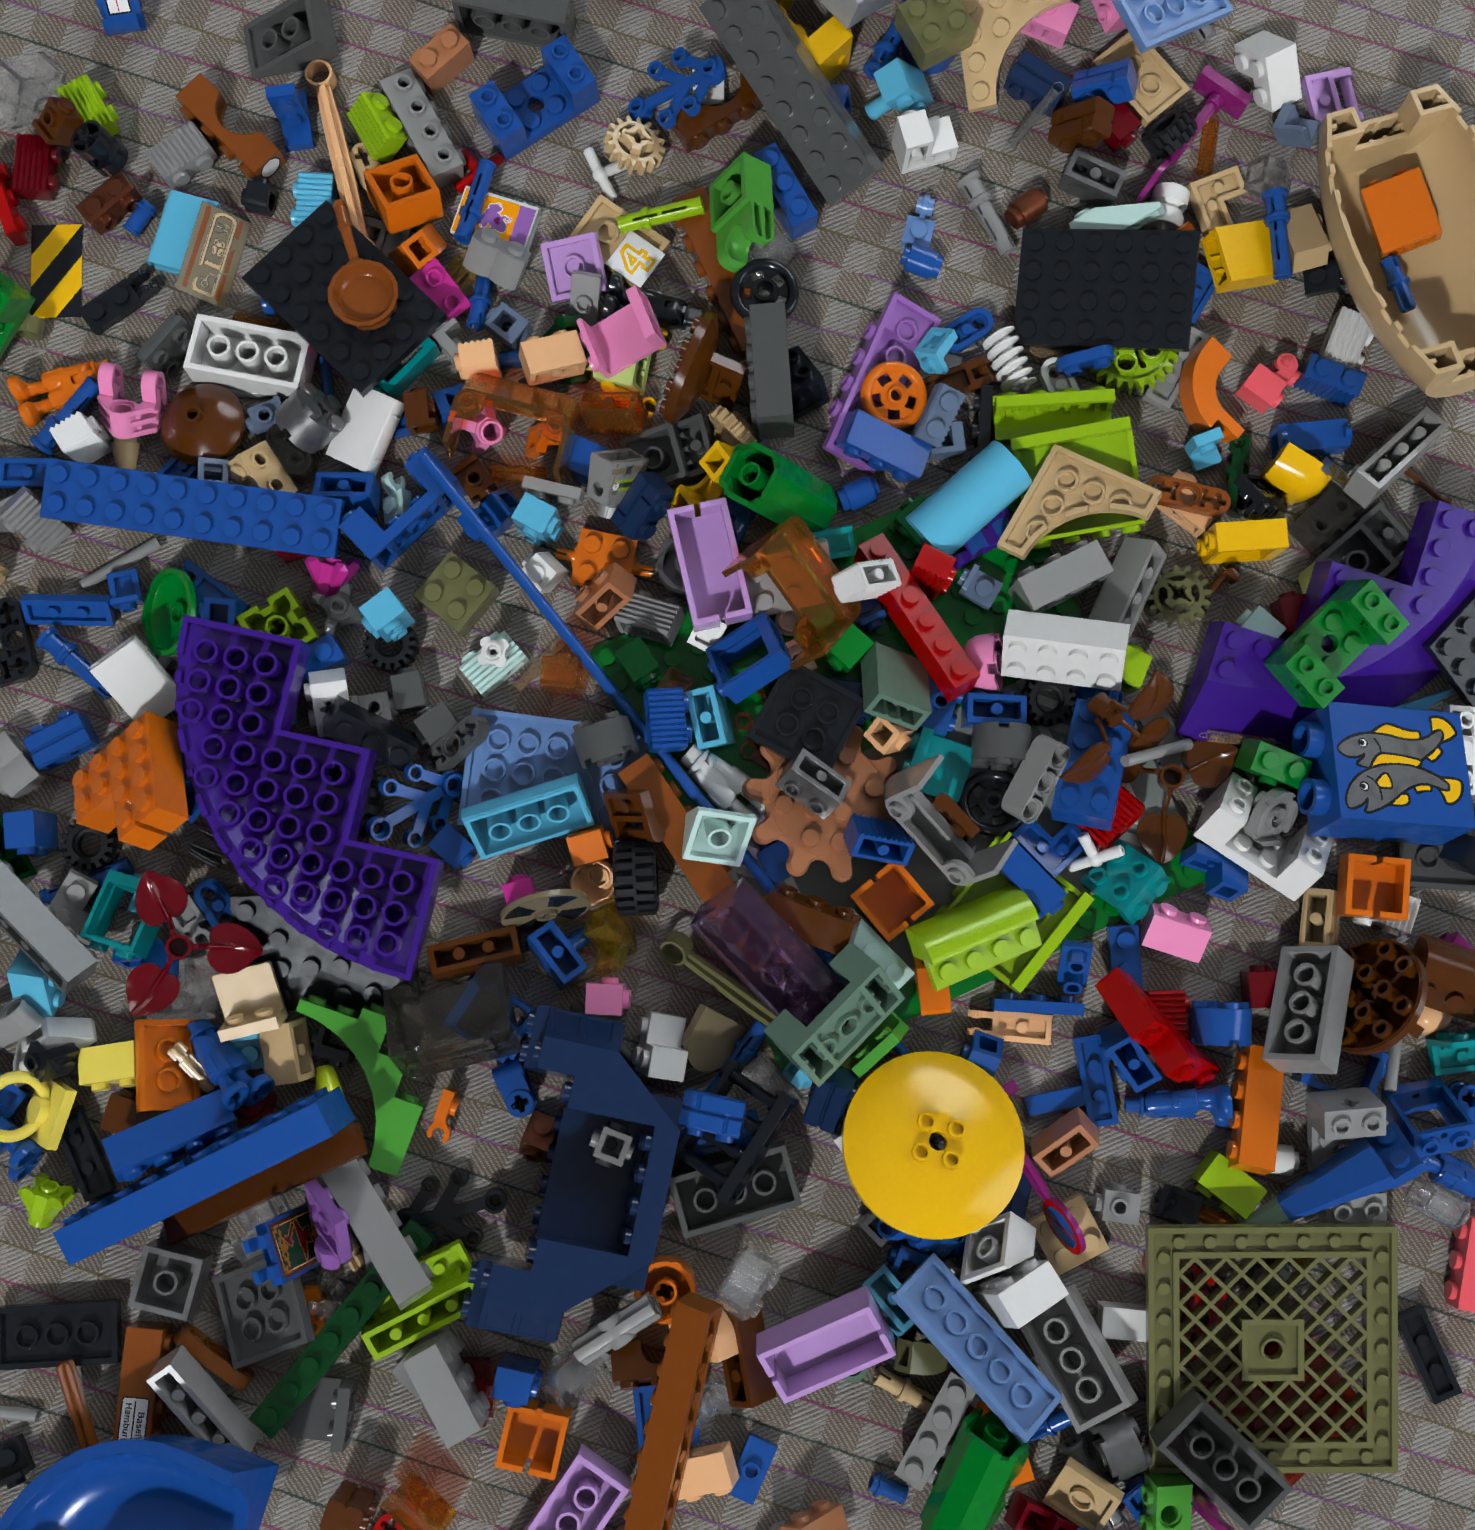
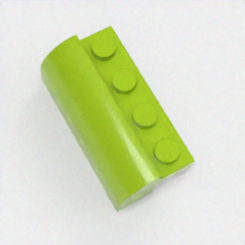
M1095 386L1089 390L1077 391L1075 388H1065L1059 392L1047 393L1045 390H1035L1030 392V394L1005 392L1000 396H993L991 414L992 441L996 440L1006 447V445L1011 444V438L1112 419L1111 410L1116 400L1115 388L1106 389L1104 386Z
M1012 885L1004 886L905 929L913 957L924 962L932 989L936 991L1042 946L1035 922L1039 919L1038 913L1027 894L1020 888Z
M460 1238L418 1259L419 1264L425 1261L434 1275V1278L430 1280L433 1287L431 1291L401 1311L390 1294L364 1326L361 1337L374 1361L463 1317L460 1314L465 1293L472 1294L474 1284L468 1283L472 1262L475 1259L472 1260Z

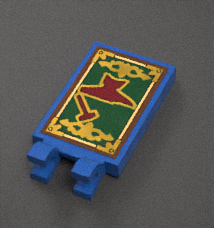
M307 1202L256 1225L257 1236L242 1242L246 1254L262 1249L267 1266L252 1273L255 1285L271 1279L273 1287H276L321 1264V1262L318 1263L315 1256L314 1243L318 1233L311 1223Z

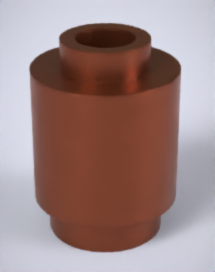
M1031 187L1008 205V209L1005 210V217L1014 229L1026 228L1048 210V198L1041 189Z

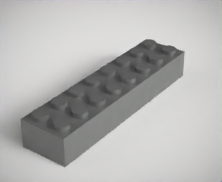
M707 0L699 7L829 206L844 201L884 169L877 155L775 0Z

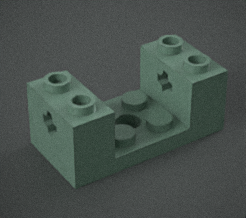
M851 942L829 963L846 987L837 994L826 1008L807 1027L789 1011L784 1009L763 1030L784 1055L818 1087L837 1070L905 999L881 966ZM847 1020H849V1022L847 1023V1025L842 1028L843 1024H844Z

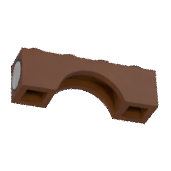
M201 73L176 95L182 106L179 110L188 121H196L201 125L199 127L201 133L210 142L215 139L220 144L219 150L228 160L232 161L235 159L239 162L238 168L249 180L253 177L268 180L286 163L280 150L260 130L250 134H236L224 128L223 119L228 105L221 93Z

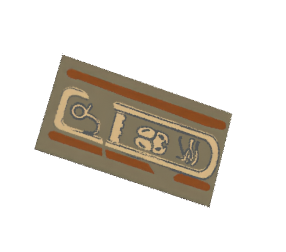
M202 201L175 288L225 309L251 223Z

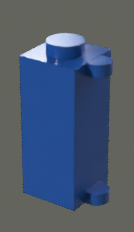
M1347 418L1278 424L1269 432L1272 460L1280 449L1289 442L1313 457L1341 454L1351 446L1353 439L1352 427L1348 425Z
M1017 844L999 873L1012 886L1020 888L1027 894L1038 912L1039 919L1036 920L1038 922L1048 913L1052 916L1065 905L1062 899L1067 893Z

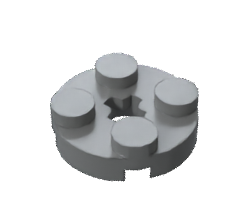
M1282 787L1273 788L1269 792H1259L1254 799L1255 807L1250 819L1244 826L1245 834L1263 846H1272L1280 841L1276 837L1282 831L1287 833L1297 817L1298 804L1293 800V797H1296V795Z

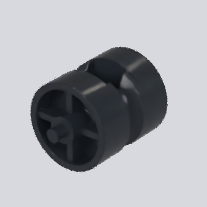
M90 120L82 123L72 135V150L87 161L102 176H114L124 168L128 160L127 148L115 137L111 136L97 121Z

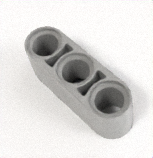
M1047 735L1037 736L1031 743L1025 760H1022L1003 796L1002 809L1027 824L1037 820L1057 784L1059 776H1061L1069 761L1070 748Z
M16 997L0 1004V1048L29 1036L36 1031L43 1021V1017L22 997Z

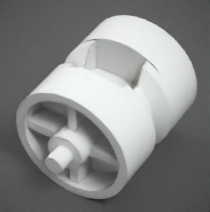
M1175 182L1156 184L1153 188L1150 202L1159 201L1165 207L1167 213L1144 226L1145 230H1176L1183 225L1184 217L1182 213H1184L1188 206L1190 191L1183 185Z

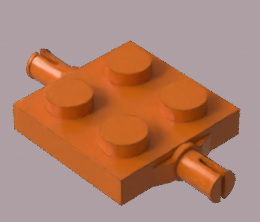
M581 528L579 541L574 551L557 547V553H555L556 559L572 562L573 570L570 585L579 588L584 585L589 586L593 583L595 575L601 568L607 569L614 562L618 563L634 577L638 575L652 579L653 574L651 572L654 571V566L637 564L636 552L639 540H631L625 536Z

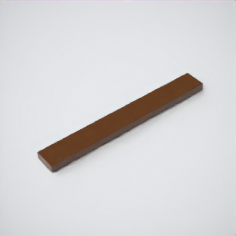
M353 1123L343 1128L334 1136L164 1219L168 1244H177L368 1154L360 1124Z

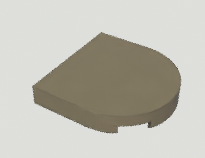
M700 1003L682 1038L684 1050L688 1051L687 1063L701 1072L717 1070L725 1064L735 1050V1043L738 1039H741L747 1027Z

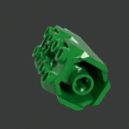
M751 441L746 445L743 443L736 445L724 472L719 477V485L723 487L725 496L796 534L827 529L837 510L838 499L831 485L757 442Z
M975 1408L964 1419L920 1514L922 1521L920 1529L990 1530L998 1521L1006 1504L1005 1496L1012 1481L1021 1473L1029 1456V1441L1021 1444L992 1411L981 1415L983 1409Z

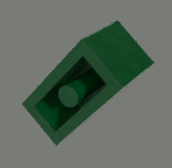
M640 636L614 652L618 663L637 691L641 688L644 691L650 689L659 682L658 677L661 676L660 667Z

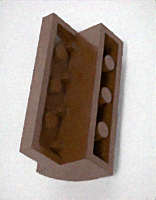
M1421 932L1412 951L1420 958L1427 973L1428 994L1425 1006L1475 1023V951Z

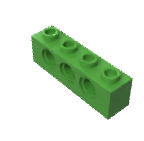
M1144 1473V1485L1141 1486L1143 1515H1140L1139 1519L1141 1530H1191L1193 1484L1184 1474Z

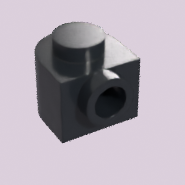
M253 177V180L247 181L246 188L242 190L241 203L245 206V210L248 213L272 217L276 209L279 192L270 185L269 180Z

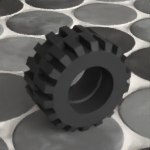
M649 840L616 842L613 848L612 866L614 900L618 915L620 917L656 915L659 909L657 853L654 842Z

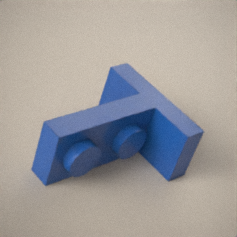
M294 83L265 87L266 98L282 125L286 151L291 152L315 148L309 97L306 90H297Z

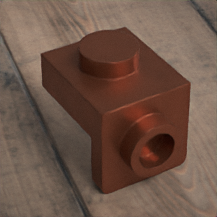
M533 1110L519 1147V1154L523 1155L526 1160L534 1163L540 1161L547 1163L545 1161L549 1144L553 1145L557 1135L556 1132H552L554 1117Z

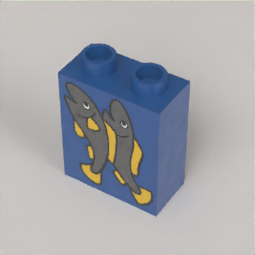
M1330 702L1324 709L1315 710L1295 725L1291 737L1293 753L1313 762L1308 777L1301 782L1297 793L1298 808L1308 818L1309 836L1440 846L1475 829L1460 714Z

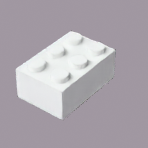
M1036 1258L1030 1261L1026 1259L1004 1270V1273L996 1278L994 1275L987 1277L978 1284L980 1289L973 1293L976 1300L1000 1327L1013 1329L1021 1328L1069 1295L1049 1260L1037 1261Z

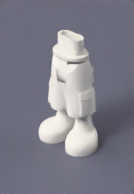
M694 744L680 760L689 769L687 773L692 776L695 782L708 794L707 796L710 801L720 810L727 811L730 809L732 812L756 815V825L761 817L737 799L739 794L745 797L742 793V785L751 777L740 770V768L734 765L731 766L715 754L710 753L708 749L705 752L698 750L697 745ZM747 799L762 815L766 814V809L761 802Z

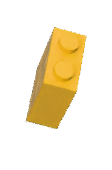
M1264 220L1215 227L1201 240L1217 294L1276 284L1279 281L1273 279L1269 228L1264 224Z

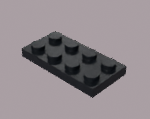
M121 1298L0 1305V1370L56 1367L60 1362L69 1359L74 1361L75 1366L117 1364L122 1361Z

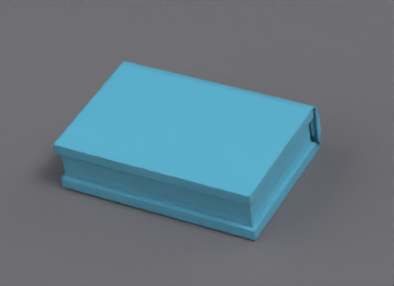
M170 190L166 204H164L163 214L153 245L150 247L151 251L147 260L149 266L157 270L179 275L202 201L224 211V209L219 207V202Z

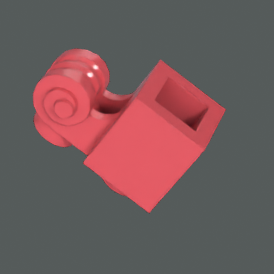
M1283 353L1271 364L1270 370L1259 363L1251 371L1235 395L1261 414L1269 407L1275 409L1285 397V394L1282 393L1285 386L1291 387L1302 374L1298 370L1297 358L1290 353Z

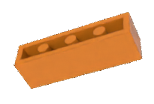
M1252 1044V1046H1245L1240 1049L1235 1058V1068L1238 1069L1237 1080L1232 1087V1097L1235 1098L1232 1119H1229V1127L1232 1128L1231 1140L1228 1141L1226 1146V1157L1229 1158V1168L1266 1175L1275 1172L1284 1072L1277 1071L1262 1059L1264 1046Z

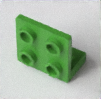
M894 1011L854 1051L858 1061L851 1070L859 1078L894 1048L909 1030V1027ZM847 1020V1021L843 1024L842 1028L847 1025V1023L849 1022V1020Z

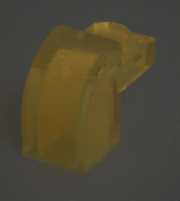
M613 902L589 911L583 934L598 947L593 971L599 977H603L623 969L626 956L636 953V935L629 919L618 915Z

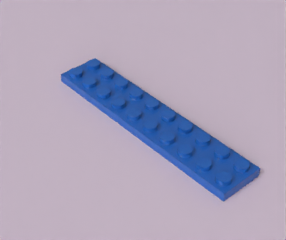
M47 458L40 517L337 559L341 529L338 526L342 523L345 501L343 499Z

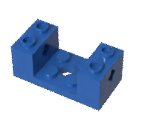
M565 34L540 49L544 67L510 89L501 93L493 80L468 95L475 118L505 161H508L599 102L596 79ZM536 101L544 104V108L539 112L531 111L529 106Z
M426 446L421 450L417 449L412 452L406 460L407 463L404 465L414 482L425 492L424 495L420 494L410 502V508L406 512L393 517L387 525L388 528L383 531L359 506L356 510L352 509L347 512L342 518V523L338 526L382 573L455 506L418 460L421 454L428 452L463 497L467 495L459 480Z

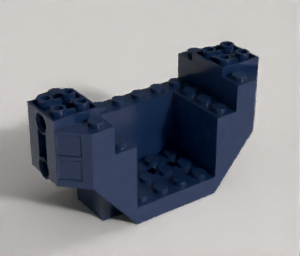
M538 1004L536 1011L530 1010L526 1030L532 1032L529 1042L523 1041L519 1061H524V1069L570 1080L562 1085L559 1102H564L562 1115L556 1114L552 1132L558 1134L555 1145L549 1144L545 1162L551 1163L548 1176L542 1175L539 1193L544 1194L542 1206H535L532 1224L537 1225L535 1237L528 1238L525 1251L526 1261L494 1254L493 1256L481 1254L479 1262H472L468 1283L474 1284L472 1294L465 1293L460 1316L466 1317V1326L554 1343L559 1337L564 1312L611 1285L644 1292L649 1264L654 1261L680 1135L678 1124L683 1100L650 1093L620 1054L626 1027L623 1022ZM611 1121H615L629 1127L627 1133L633 1136L632 1143H635V1148L629 1161L624 1160L622 1167L614 1165L611 1169L595 1162L597 1157L592 1156L591 1151L593 1147L588 1144L595 1128L601 1129L603 1123L610 1126ZM612 1137L608 1138L605 1142L606 1147L609 1149L615 1148L617 1140Z

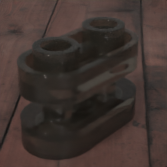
M277 423L273 424L266 433V440L292 480L298 484L305 485L313 482L316 472H318V466L310 453L301 450L288 439L291 434L286 428L281 431Z

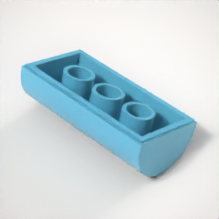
M994 440L906 516L905 519L927 544L952 555L1031 486L1032 480L1017 458L1005 446Z
M578 773L461 809V819L481 860L595 825L591 805Z

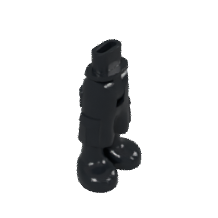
M612 272L608 294H606L602 320L630 304L625 292L623 278L618 273ZM644 287L640 289L648 297L660 328H664L667 331L676 329L686 330L687 326H692L696 316L700 317L703 314V309L691 306L690 301L687 304L682 299L664 295L659 291Z

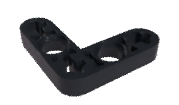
M9 597L0 599V642L4 657L0 658V688L29 681L39 671V663L30 627L26 624L20 602ZM8 606L15 608V611L11 612V618L4 615V612L8 611ZM20 631L23 635L22 643L17 647L11 646L10 636L14 632ZM21 661L29 663V666L24 668L25 673L18 670L10 671L8 668L22 666Z

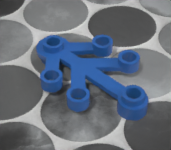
M678 47L673 51L671 60L678 68L688 67L696 71L689 76L666 69L658 60L651 62L647 68L648 75L654 81L662 80L672 85L646 99L644 97L633 98L628 106L630 116L635 121L638 117L641 118V123L645 124L652 118L655 107L672 98L673 100L669 107L662 109L657 115V122L664 129L668 130L674 127L680 109L690 117L696 116L700 112L701 103L709 87L719 85L725 79V62L716 55L709 56L705 60L693 57L683 47ZM698 85L693 96H688L691 88Z
M409 763L406 765L403 773L407 780L413 782L422 780L436 785L427 792L399 784L397 780L389 777L383 778L378 786L380 793L390 797L397 795L411 801L384 817H371L365 826L367 836L376 841H385L391 836L394 825L416 813L411 829H408L403 835V842L412 848L421 846L424 840L423 831L426 822L428 828L436 833H439L448 823L447 818L453 799L461 795L463 774L461 772L451 769L444 771L440 775L423 769L419 764ZM416 767L417 774L412 778L411 770ZM452 779L453 786L448 789V782ZM391 782L392 789L391 791L387 792L386 785L387 783ZM440 799L437 813L428 819L432 803ZM437 819H440L441 824L436 829L435 822ZM376 823H379L380 828L374 833L373 827ZM415 833L416 841L411 843L410 837Z

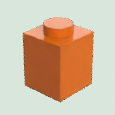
M603 823L571 832L566 837L574 867L609 858L612 851L611 848L614 847L611 831H606Z

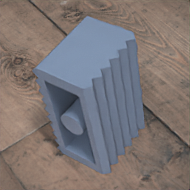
M944 383L936 384L911 436L931 445L932 448L942 447L941 442H944V437L948 436L949 426L953 425V420H956L955 415L958 414L957 410L961 409L960 404H963L962 399L966 398L965 394Z

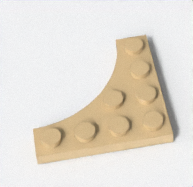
M960 0L976 26L972 46L961 51L969 113L997 107V83L1000 67L1006 52L1021 33V30L1035 17L1038 18L1055 7L1070 3L1071 0Z
M1054 444L1000 537L997 547L1024 560L1031 549L1046 534L1078 517L1098 513H1118L1148 521L1162 497V491Z

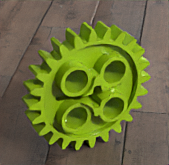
M1114 350L1116 358L1111 361V366L1102 370L1090 368V373L1098 372L1096 375L1097 382L1106 379L1107 389L1116 384L1117 393L1123 387H1127L1128 394L1130 395L1134 387H1138L1139 391L1144 393V385L1146 384L1155 389V379L1163 383L1165 382V372L1173 373L1174 366L1172 363H1178L1179 355L1176 354L1178 351H1158V355L1149 356L1145 353L1147 352L1146 350H1137L1136 356L1134 350ZM1138 359L1145 366V368L1140 367ZM1123 363H1129L1133 367L1123 370L1119 366Z

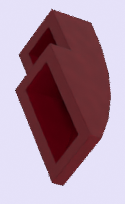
M1018 1491L1004 1517V1520L1013 1530H1076L1080 1528L1051 1507Z

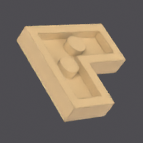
M1237 165L1185 186L1190 191L1189 200L1204 237L1215 227L1233 225L1225 202L1247 193Z

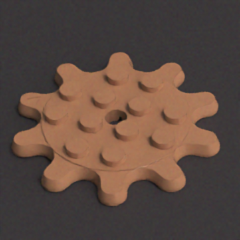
M855 725L832 769L848 779L852 784L842 803L824 820L775 786L789 761L760 746V753L770 764L769 775L762 779L749 778L742 785L743 795L747 799L761 802L766 809L765 819L754 826L752 832L753 840L760 845H766L776 840L784 842L789 849L786 870L792 876L799 877L804 875L813 861L821 860L829 866L832 878L839 883L848 882L853 875V856H849L850 853L848 852L846 842H844L843 835L851 815L856 813L857 816L861 814L862 817L867 815L868 818L872 816L873 819L878 817L879 820L896 821L888 813L884 798V783L896 773V760L890 756H882L876 760H870L865 757L861 751L864 733L859 726Z

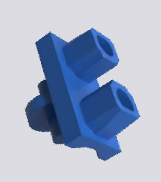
M1062 940L1056 985H1063L1064 993L1081 994L1082 987H1086L1093 952V942L1080 944L1079 941Z

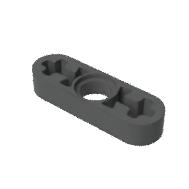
M469 715L463 718L424 753L422 759L423 769L440 775L446 770L453 769L487 739L490 731L488 721L481 716ZM457 738L459 742L458 751L454 753L452 749L453 741Z

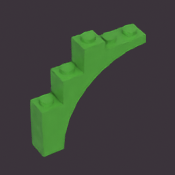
M309 994L308 998L303 996L298 1003L296 1011L319 1021L334 1032L353 1052L366 1074L373 1095L376 1116L375 1140L368 1167L397 1177L424 1102L419 1101L420 1096L407 1091H403L402 1095L396 1093L408 1062V1058L403 1057L404 1052L391 1047H387L386 1051L380 1049L393 1015L387 1013L389 1008L376 1003H371L370 1007L364 1005L360 1016L355 1015L356 1010L351 1007L338 1004V1007L335 1008L326 1005L327 999L313 994Z

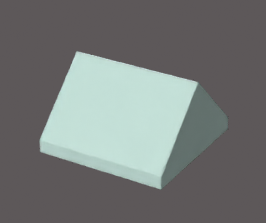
M700 806L695 807L687 812L685 816L682 859L740 867L757 820L756 815Z

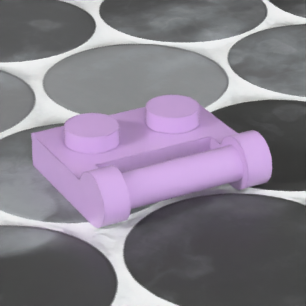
M1350 67L1304 76L1301 85L1311 120H1319L1322 123L1326 114L1342 110L1336 84H1339L1345 107L1355 106L1360 121H1365L1363 113L1359 112L1351 82L1353 74Z

